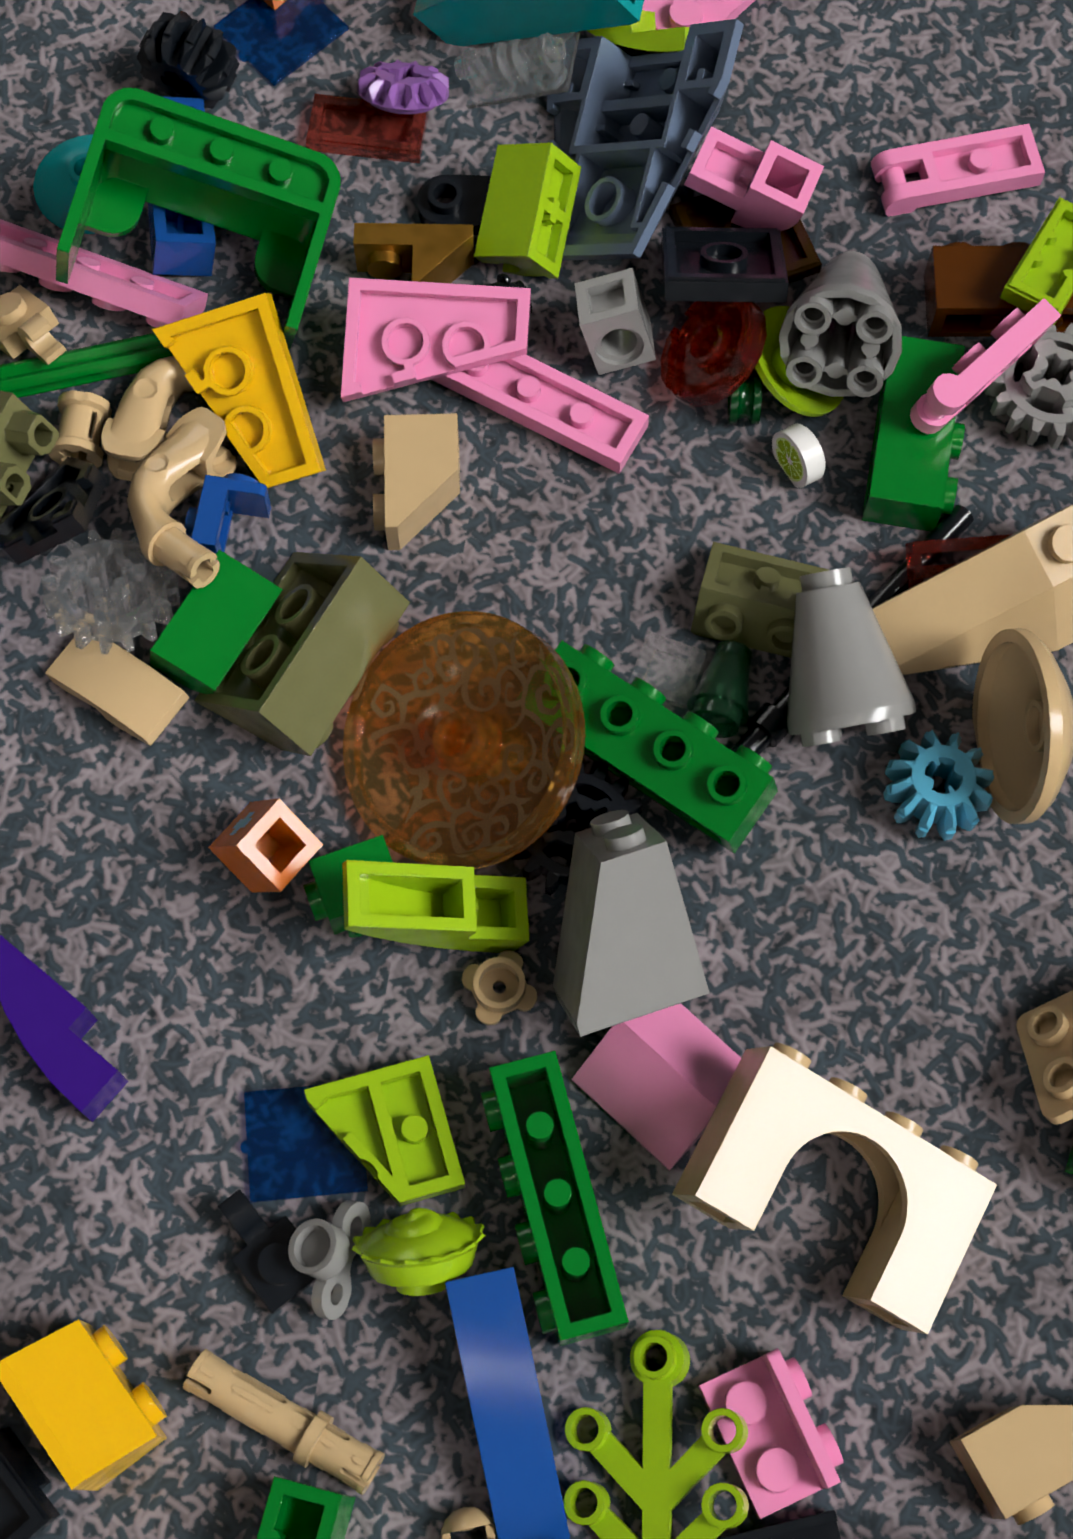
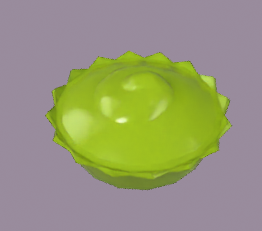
M414 1208L407 1214L400 1215L392 1220L382 1219L377 1227H364L362 1236H354L352 1239L355 1245L351 1250L360 1255L370 1276L378 1283L396 1287V1290L403 1295L426 1296L445 1290V1282L465 1274L471 1268L478 1242L485 1237L482 1233L485 1226L482 1223L475 1224V1219L472 1216L461 1219L455 1212L442 1214L427 1208Z

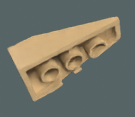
M1073 504L1043 517L873 607L872 609L902 674L909 675L980 663L991 639L1004 629H1027L1035 634L1051 652L1058 651L1073 643Z

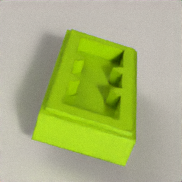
M1061 197L1057 200L1009 278L1000 297L1026 312H1029L1045 298L1062 314L1073 295V203Z

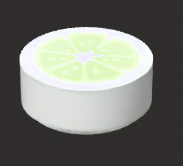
M796 423L774 434L772 439L774 457L795 487L803 488L823 477L825 471L824 453L816 436L807 427Z

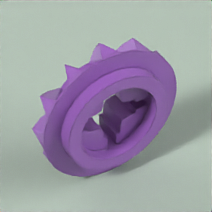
M398 59L394 63L379 61L373 67L369 66L360 71L357 92L362 99L380 110L397 114H418L430 111L447 101L449 97V78L439 72L437 68L421 66L417 61L411 63L401 62Z

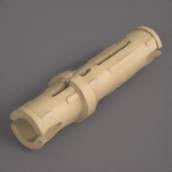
M207 1349L202 1351L187 1374L189 1378L183 1383L185 1391L208 1401L224 1413L294 1453V1462L305 1468L310 1463L341 1480L342 1483L353 1488L361 1495L369 1488L380 1468L379 1465L384 1460L385 1454L360 1442L333 1425L334 1417L322 1410L316 1415L308 1409L297 1405L287 1399L286 1396L229 1365Z

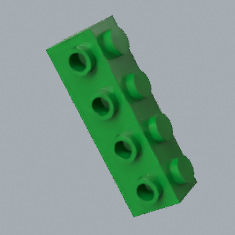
M561 640L549 657V667L557 668L564 674L570 691L569 698L574 704L575 717L568 708H565L559 716L543 712L539 700V692L544 686L553 684L556 690V698L552 690L546 692L548 707L556 710L565 700V689L559 674L549 670H540L532 684L528 708L545 719L550 732H553L556 725L563 718H569L576 722L581 737L578 751L599 765L601 763L608 765V771L620 779L625 777L629 781V785L735 854L778 792L774 777L768 774L772 769V765L743 745H740L737 751L734 752L715 740L719 734L718 730L695 713L687 711L683 718L663 706L666 697L644 680L635 677L632 683L629 684L611 672L615 667L614 663L593 647L584 644L578 651ZM525 691V693L522 695V697L520 698V700H524L525 695H526V691ZM528 715L529 718L540 724L536 719ZM562 728L557 737L561 738L563 735H566L569 741L567 739L564 741L573 747L576 743L574 730L572 728Z
M556 1051L490 1067L492 1090L481 1092L480 1094L490 1132L503 1129L509 1155L499 1157L497 1160L507 1198L520 1195L527 1222L515 1224V1230L524 1265L537 1262L544 1290L533 1292L532 1296L542 1334L555 1331L560 1347L626 1329L629 1320Z

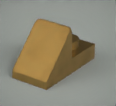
M354 223L353 245L357 272H368L375 278L385 280L397 278L401 273H412L411 281L452 283L474 264L473 225Z

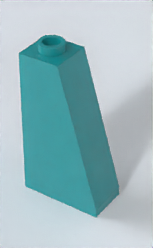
M417 0L413 15L446 44L469 46L631 25L640 21L644 0Z

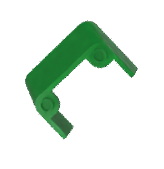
M138 88L119 89L110 94L103 103L57 246L56 281L68 284L85 230L106 237L126 235L137 226L145 202L259 241L254 258V272L258 281L268 291L292 299L283 327V333L290 351L300 324L340 190L341 178L338 168L329 157L318 151Z

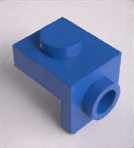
M230 473L224 477L205 475L198 508L189 507L184 526L186 534L215 554L218 550L225 553L233 513L269 518L271 504L267 486L250 476L238 473Z

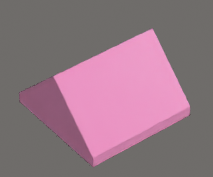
M680 1003L612 1026L571 1081L670 1171L702 1136L741 1057Z

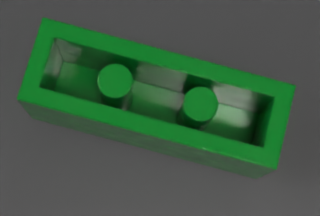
M902 336L900 358L893 373L883 382L880 390L862 521L931 532L936 527L941 513H952L957 493L958 478L948 477L950 459H959L964 439L965 424L956 423L954 417L940 431L935 434H926L915 428L911 422L910 412L913 405L922 395L927 393L928 388L938 376L947 373L957 375L952 370V367L964 355V345Z

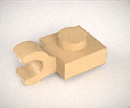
M21 285L11 292L0 295V350L12 359H15L28 349L46 365H49L67 351L64 345L57 341L49 332L59 322L46 303Z

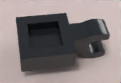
M240 1189L218 1205L223 1215L247 1244L244 1249L231 1259L273 1315L316 1281V1278L297 1271L290 1262L288 1247L296 1228L287 1216H284L269 1228Z

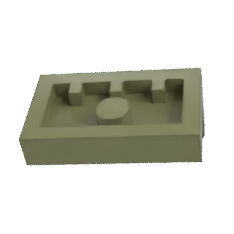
M713 542L699 591L691 632L694 635L791 658L796 593L802 592L800 576L828 571L829 569Z

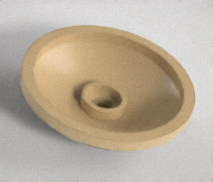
M1004 629L991 639L982 656L974 688L972 718L977 748L981 747L983 753L980 759L981 768L993 770L994 779L990 786L984 788L993 797L990 806L1000 819L1009 824H1029L1039 819L1052 805L1073 758V699L1066 679L1049 648L1027 629Z

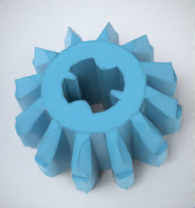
M933 729L924 734L921 746L908 739L901 744L898 751L900 759L890 760L886 767L885 775L893 782L886 786L883 792L884 799L892 803L903 802L894 815L896 823L906 822L913 815L920 819L915 828V834L918 838H924L933 823L936 824L937 831L944 841L953 838L957 825L966 831H971L979 822L977 812L987 811L993 801L992 795L984 789L990 786L994 779L993 770L975 767L983 756L981 747L970 749L966 753L958 749L962 743L959 732L952 734L946 745H941ZM933 776L945 779L944 789L946 791L944 794L932 790L934 785Z

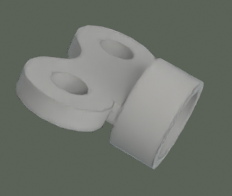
M346 1200L337 1208L332 1224L318 1218L307 1220L298 1226L290 1239L288 1255L291 1264L297 1271L316 1278L312 1289L311 1303L314 1313L320 1318L336 1320L344 1313L348 1306L352 1291L350 1270L353 1258L356 1255V1252L351 1250L355 1245L352 1239L354 1236H362L364 1227H369L371 1222L368 1206L364 1202Z

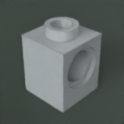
M633 268L574 283L579 326L598 375L656 360L650 317Z

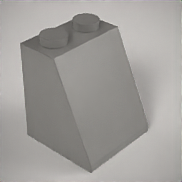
M616 810L599 815L590 821L591 828L575 833L553 988L559 1003L580 1037L710 993L667 841L638 813L629 815L627 810Z

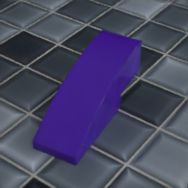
M0 935V1002L24 1048L48 1080L82 1114L93 1122L129 1081L82 1040L84 1035L98 1021L95 1016L81 1002Z

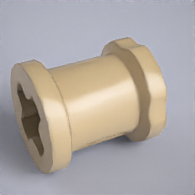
M76 390L63 392L59 396L57 404L59 412L62 414L58 430L60 436L48 455L58 464H61L67 457H74L92 463L98 468L102 465L104 455L103 450L99 447L103 423L106 422L107 418H111L112 414L110 402L91 392Z

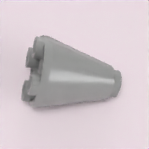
M847 251L832 258L788 308L779 332L780 356L786 365L787 378L796 387L808 388L830 397H870L881 390L883 382L893 373L902 352V327L876 265L865 254Z
M851 567L800 576L802 592L796 593L787 710L789 735L800 734L802 747L840 741L841 737H843L841 728L865 724L867 736L906 729L904 716L916 712L914 698L861 583L853 582Z

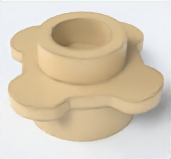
M503 951L498 957L490 958L480 965L471 964L462 974V984L467 990L472 991L477 1002L476 1017L483 1024L496 1025L500 1022L503 1015L517 1009L526 1012L531 1010L536 1004V989L526 983L525 975L522 971L523 959L514 951ZM495 983H504L506 986L503 993H496L493 990Z

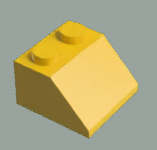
M79 1319L0 1361V1382L71 1490L98 1491L167 1439L158 1425L160 1421L167 1417V1414L154 1393L144 1382L133 1388L122 1372L119 1365L125 1362L128 1356L108 1327L103 1325L95 1331L91 1324Z

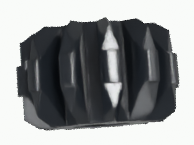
M180 11L177 15L163 12L159 19L153 22L150 30L146 31L139 45L140 51L136 57L142 66L140 73L145 79L155 83L154 89L157 92H165L170 97L202 98L204 100V108L213 109L217 102L223 99L226 91H230L237 77L236 71L240 64L235 57L237 49L232 43L222 39L223 32L221 30L212 29L206 25L204 18L197 21L183 11Z

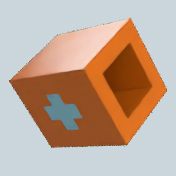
M278 798L250 802L208 848L252 893L281 892L323 844Z

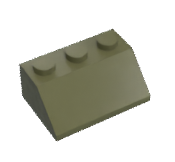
M293 552L273 582L282 588L283 591L213 694L199 693L194 701L280 750L311 756L315 749L321 746L330 736L333 730V721L348 698L355 694L363 685L366 679V670L381 647L394 637L399 627L398 621L410 604L400 592L361 556Z

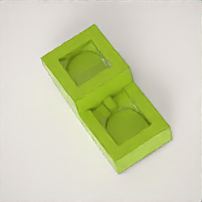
M642 10L640 21L634 24L586 31L594 36H603L610 42L627 48L664 53L684 50L689 27L656 30L655 12Z

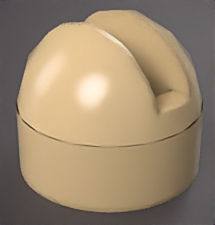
M462 1507L453 1511L444 1521L441 1529V1539H451V1532L469 1531L485 1525L487 1539H497L495 1522H493V1519L487 1512L478 1509V1507Z

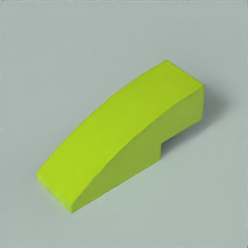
M346 860L342 863L345 930L400 943L473 952L501 953L506 950L515 951L530 941L525 877L474 875V867L359 860Z

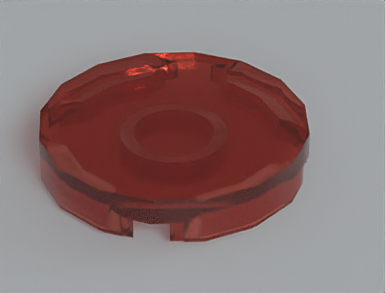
M696 301L687 309L684 314L689 319L684 323L681 330L674 326L672 331H670L660 360L661 379L665 386L673 392L674 396L694 407L714 405L732 395L749 378L761 358L767 337L766 317L755 302Z

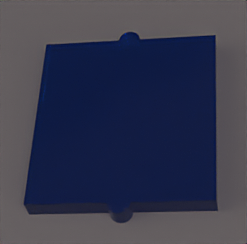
M247 0L214 25V29L221 30L223 37L235 46L239 52V60L242 62L249 61L274 86L349 30V27L324 4V0H286L276 10L272 9L264 0Z
M319 1085L244 1092L247 1140L241 1143L240 1148L244 1154L248 1155L251 1203L368 1192L367 1170L307 1104L304 1089Z

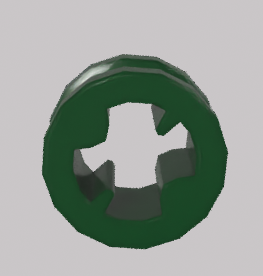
M730 369L728 379V424H736L739 418L744 417L749 419L750 424L758 425L761 415L762 380L756 370H753L751 375L745 377L740 375L737 369Z

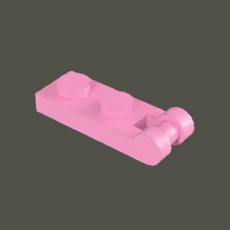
M1030 124L893 148L877 154L871 161L875 181L878 183L882 182L884 187L881 201L885 214L888 217L912 213L917 208L1040 186L1045 175V169ZM919 172L921 180L906 182V174Z
M1045 298L1026 315L1018 307L1014 309L990 333L997 340L987 350L980 342L975 344L952 367V370L957 375L947 373L938 376L928 388L927 393L917 400L910 412L911 422L915 428L926 434H935L940 431L1036 344L1060 318L1061 314Z

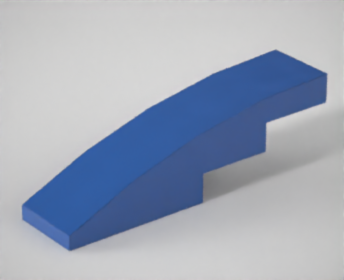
M514 1267L445 1282L498 1539H570Z

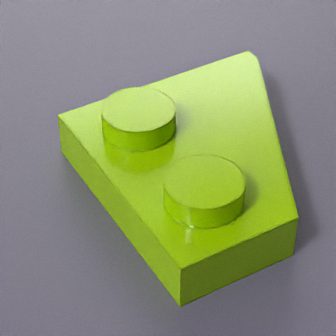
M429 1055L304 1089L309 1107L399 1207L465 1188L463 1173Z

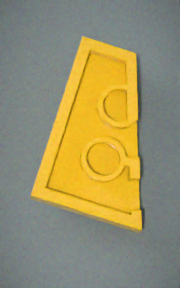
M271 293L253 296L152 329L164 348H168L183 368L186 373L184 376L195 392L201 394L211 410L225 422L226 436L260 483L265 484L267 488H271L326 471Z

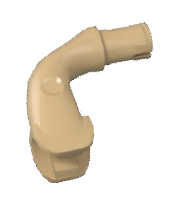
M174 356L157 359L142 368L122 396L114 418H107L101 434L102 449L107 453L109 470L117 479L131 481L132 475L144 459L166 440V429L170 414L177 400L184 393L195 391L184 376L186 373Z
M202 406L183 415L166 434V440L144 459L132 475L127 498L130 515L144 557L155 566L168 567L197 589L204 588L215 579L220 567L219 561L216 560L217 555L189 537L183 524L169 515L180 503L203 487L205 475L224 477L227 474L234 473L238 465L236 457L231 454L230 450L221 445L227 433L225 422L208 408Z

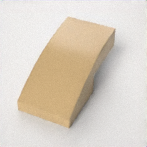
M86 626L81 628L45 672L53 683L96 708L105 719L149 746L154 743L189 699V696L181 688L152 667Z

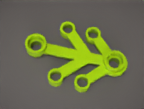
M651 1330L638 1337L630 1353L632 1371L643 1382L642 1465L611 1432L612 1429L608 1417L599 1410L582 1407L573 1411L567 1418L565 1435L568 1442L574 1448L590 1452L641 1508L642 1539H672V1511L725 1454L735 1453L745 1445L748 1438V1426L744 1418L733 1410L726 1408L712 1410L703 1420L700 1438L672 1466L673 1387L686 1377L690 1367V1355L685 1343L676 1335L663 1330ZM655 1345H662L667 1353V1361L660 1370L651 1371L646 1364L647 1352ZM592 1416L597 1421L598 1434L592 1442L585 1444L577 1435V1426L583 1418ZM729 1417L736 1426V1435L729 1444L721 1445L714 1437V1427L717 1421ZM583 1480L575 1482L567 1489L563 1504L565 1513L571 1521L579 1525H588L600 1539H640L610 1509V1496L601 1484ZM716 1483L710 1486L702 1497V1513L675 1539H717L726 1529L739 1526L748 1514L749 1503L747 1496L741 1488L733 1484ZM586 1489L593 1491L597 1498V1508L589 1517L582 1516L576 1507L578 1495ZM725 1491L730 1492L734 1496L737 1505L734 1515L728 1520L720 1519L714 1510L716 1497Z

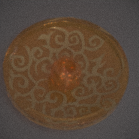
M478 611L446 613L422 621L404 631L379 653L365 672L353 695L344 728L343 763L348 789L354 805L369 829L376 836H384L386 845L389 848L416 862L430 865L466 866L478 869L505 861L522 852L540 838L558 818L572 794L580 773L585 746V718L582 701L574 678L559 654L543 638L520 624L505 617Z

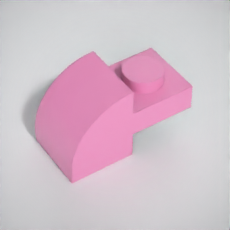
M711 126L684 185L736 210L731 223L744 228H777L783 231L793 227L801 219L824 166L772 140L765 152Z

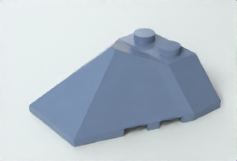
M738 19L690 25L684 50L676 52L630 56L603 36L560 42L547 93V112L554 115V140L549 142H552L581 166L562 261L631 259L642 256L703 139L720 111L730 82L744 26Z

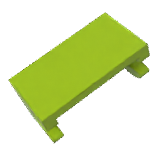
M552 142L498 145L474 257L482 263H503L502 272L521 276H546L548 279H558L581 166Z

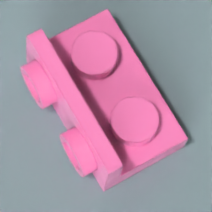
M777 1348L698 1386L709 1412L718 1408L730 1409L739 1413L747 1423L748 1438L745 1445L739 1451L729 1454V1457L758 1519H762L822 1489H828L841 1483L835 1467L844 1463L842 1454L828 1426L825 1423L817 1427L814 1425L803 1401L812 1397V1392L802 1368L794 1357L785 1361L780 1350ZM725 1417L717 1421L715 1426L724 1445L729 1444L736 1435V1426L733 1420Z

